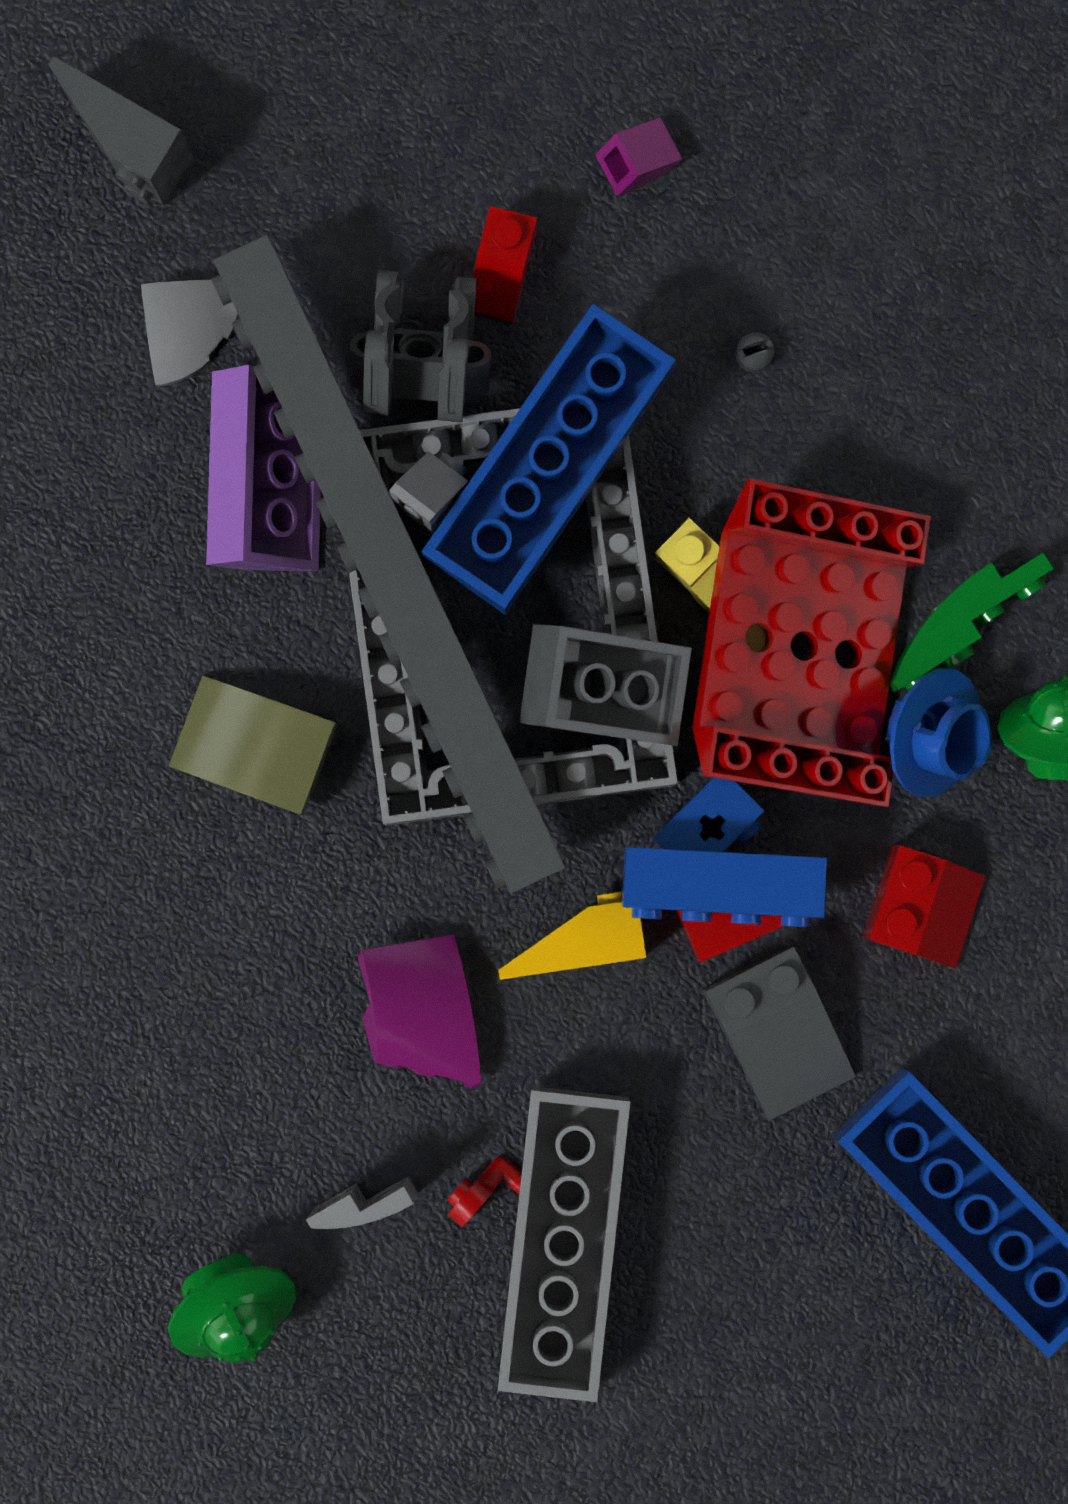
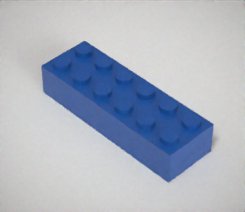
M592 303L421 551L424 560L506 615L673 372L676 359Z
M900 1068L832 1137L1044 1355L1050 1358L1068 1340V1234L909 1071Z

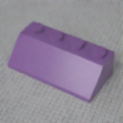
M253 365L213 371L206 565L241 570L319 571L320 511L315 501L321 499V489L316 480L307 484L294 457L303 453L295 435L287 439L285 438L274 415V411L282 408L275 391L268 394L264 393L252 368L254 367Z

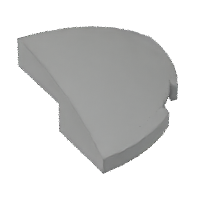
M212 280L141 284L155 386L160 387L180 382L204 369L211 363L209 355L218 346L223 337L225 340H229L234 332L232 322L238 320L239 315L233 302L223 306Z

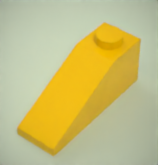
M622 892L597 895L598 905L586 907L499 968L500 980L646 958L641 918H632V908L621 907Z

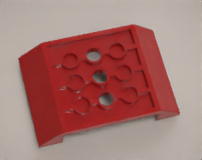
M755 479L747 480L721 533L692 728L703 776L882 807L889 806L893 769L891 757L879 756L906 567L924 564L931 516ZM753 624L760 626L765 634L764 646L757 652L753 651L746 642V632ZM797 633L804 634L810 643L809 653L803 660L797 659L791 650V641ZM842 641L847 642L854 652L853 661L847 668L841 667L835 657L836 648Z

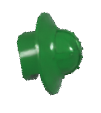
M1062 675L1058 680L1046 682L1036 692L1013 700L1000 715L998 733L1004 745L1023 758L1027 770L1040 779L1068 780V677L1066 675Z
M238 1253L223 1257L204 1266L184 1280L181 1288L183 1300L174 1309L167 1326L171 1344L184 1355L202 1358L215 1357L219 1361L233 1363L246 1360L255 1362L259 1357L258 1354L269 1346L275 1334V1329L291 1312L296 1300L293 1280L280 1269L256 1266L249 1256Z

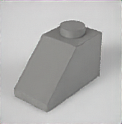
M428 451L395 482L389 492L394 505L433 535L469 482L463 478L467 470L446 453L437 458Z

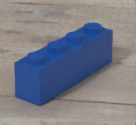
M625 847L621 907L632 908V918L662 919V909L682 910V920L711 922L712 912L732 913L731 923L761 925L762 915L781 916V926L811 927V917L824 918L827 858Z

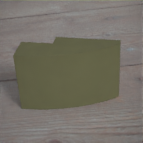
M202 676L169 767L304 816L338 725L333 721Z

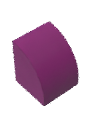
M661 117L615 133L595 154L617 197L650 183L683 160Z

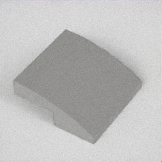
M409 1176L366 1200L356 1183L316 1206L306 1221L310 1228L336 1229L363 1225L383 1219L413 1205L418 1192Z

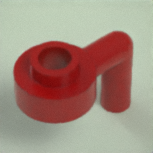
M500 1156L495 1158L473 1184L465 1178L446 1201L453 1208L447 1215L463 1227L502 1180L519 1195L522 1171L506 1157Z

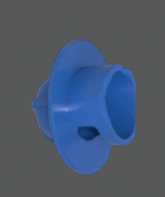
M935 669L918 679L903 699L896 700L892 715L889 718L885 741L890 745L893 772L903 789L917 797L938 796L952 787L957 780H968L969 776L976 769L986 763L992 749L990 722L985 708L979 703V696L971 680L956 669Z

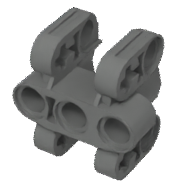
M378 270L374 330L357 334L349 343V381L354 389L363 392L364 414L389 416L391 399L394 397L438 401V420L463 422L465 402H476L487 396L490 388L491 351L481 342L473 341L477 278L457 276L456 281L452 284V290H449L448 323L444 325V332L402 329L404 280L399 275V271Z

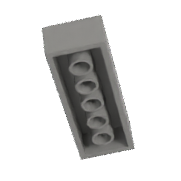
M531 1086L498 1391L597 1402L630 1110L629 1097Z

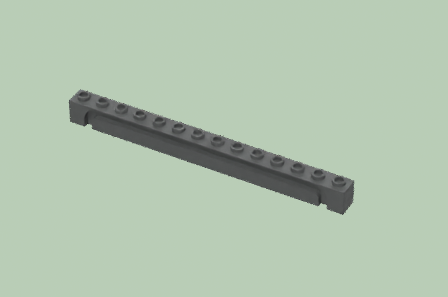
M268 235L214 259L213 262L219 275L211 278L223 306L233 302L240 319L232 322V325L244 350L253 346L261 364L252 368L264 393L268 394L275 391L282 408L274 411V415L285 438L287 439L295 435L303 453L294 456L306 483L308 484L316 480L324 497L315 502L327 527L330 528L337 524L345 542L336 547L348 572L351 573L357 569L359 570L366 587L358 590V594L369 617L371 618L379 614L387 632L379 635V638L390 662L392 663L400 659L408 677L400 681L411 707L414 708L421 704L429 719V722L422 725L421 728L433 753L441 749L444 751L451 767L442 771L454 798L464 794L472 813L463 817L475 843L485 840L493 858L485 861V864L496 888L499 889L506 885L510 894L565 869Z

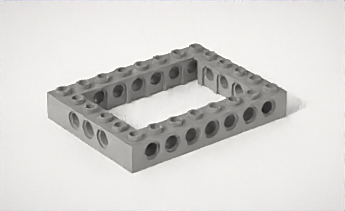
M519 409L467 415L463 417V422L431 420L359 431L389 492V485L395 484L428 451L437 458L446 453L467 470L465 475L476 473ZM628 436L586 497L603 628L606 634L658 642ZM357 569L349 573L383 825H396L470 814L472 811L464 794L454 798L442 771L451 766L447 765L431 771L427 769L419 705L412 708L400 681L407 678L408 675L401 660L399 659L391 663L380 641L379 635L387 632L380 615L378 614L370 618L358 594V590L365 588L366 585ZM619 738L620 745H592L588 749L560 753L549 751L543 752L542 755L514 759L535 805L672 787L678 784L672 745Z

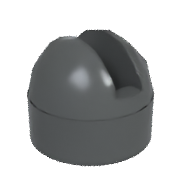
M751 332L744 335L739 340L735 350V357L739 366L751 373H758L767 369L775 354L772 340L760 332ZM763 343L767 346V350L745 357L744 349Z

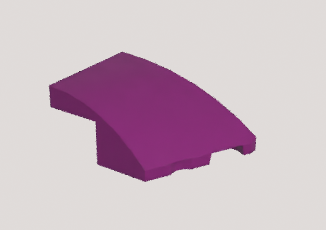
M454 934L361 950L358 962L370 1001L362 1020L374 1063L396 1069L408 1068L415 1074L430 1078L438 1075L464 1082V1087L471 1089L479 1087L481 1084L477 1038L468 988Z

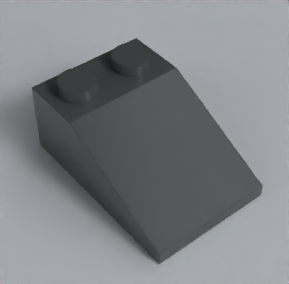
M53 56L48 65L70 102L116 170L115 176L125 183L123 189L143 203L148 204L152 198L165 205L193 158L181 129Z
M533 624L519 723L678 746L692 648L565 626Z
M787 946L702 989L769 1121L856 1077L821 999L793 946Z

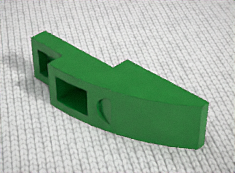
M1041 553L1001 578L991 562L946 596L925 618L902 652L890 678L889 688L892 693L903 687L909 692L918 679L930 673L931 669L946 661L951 669L975 654L970 645L982 637L972 623V620L976 619L979 625L982 626L1005 612L1001 605V602L1017 593L1022 601L1046 586L1042 576L1053 570V567L1044 553Z

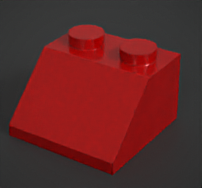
M901 845L891 846L862 938L956 969L985 876L947 860Z

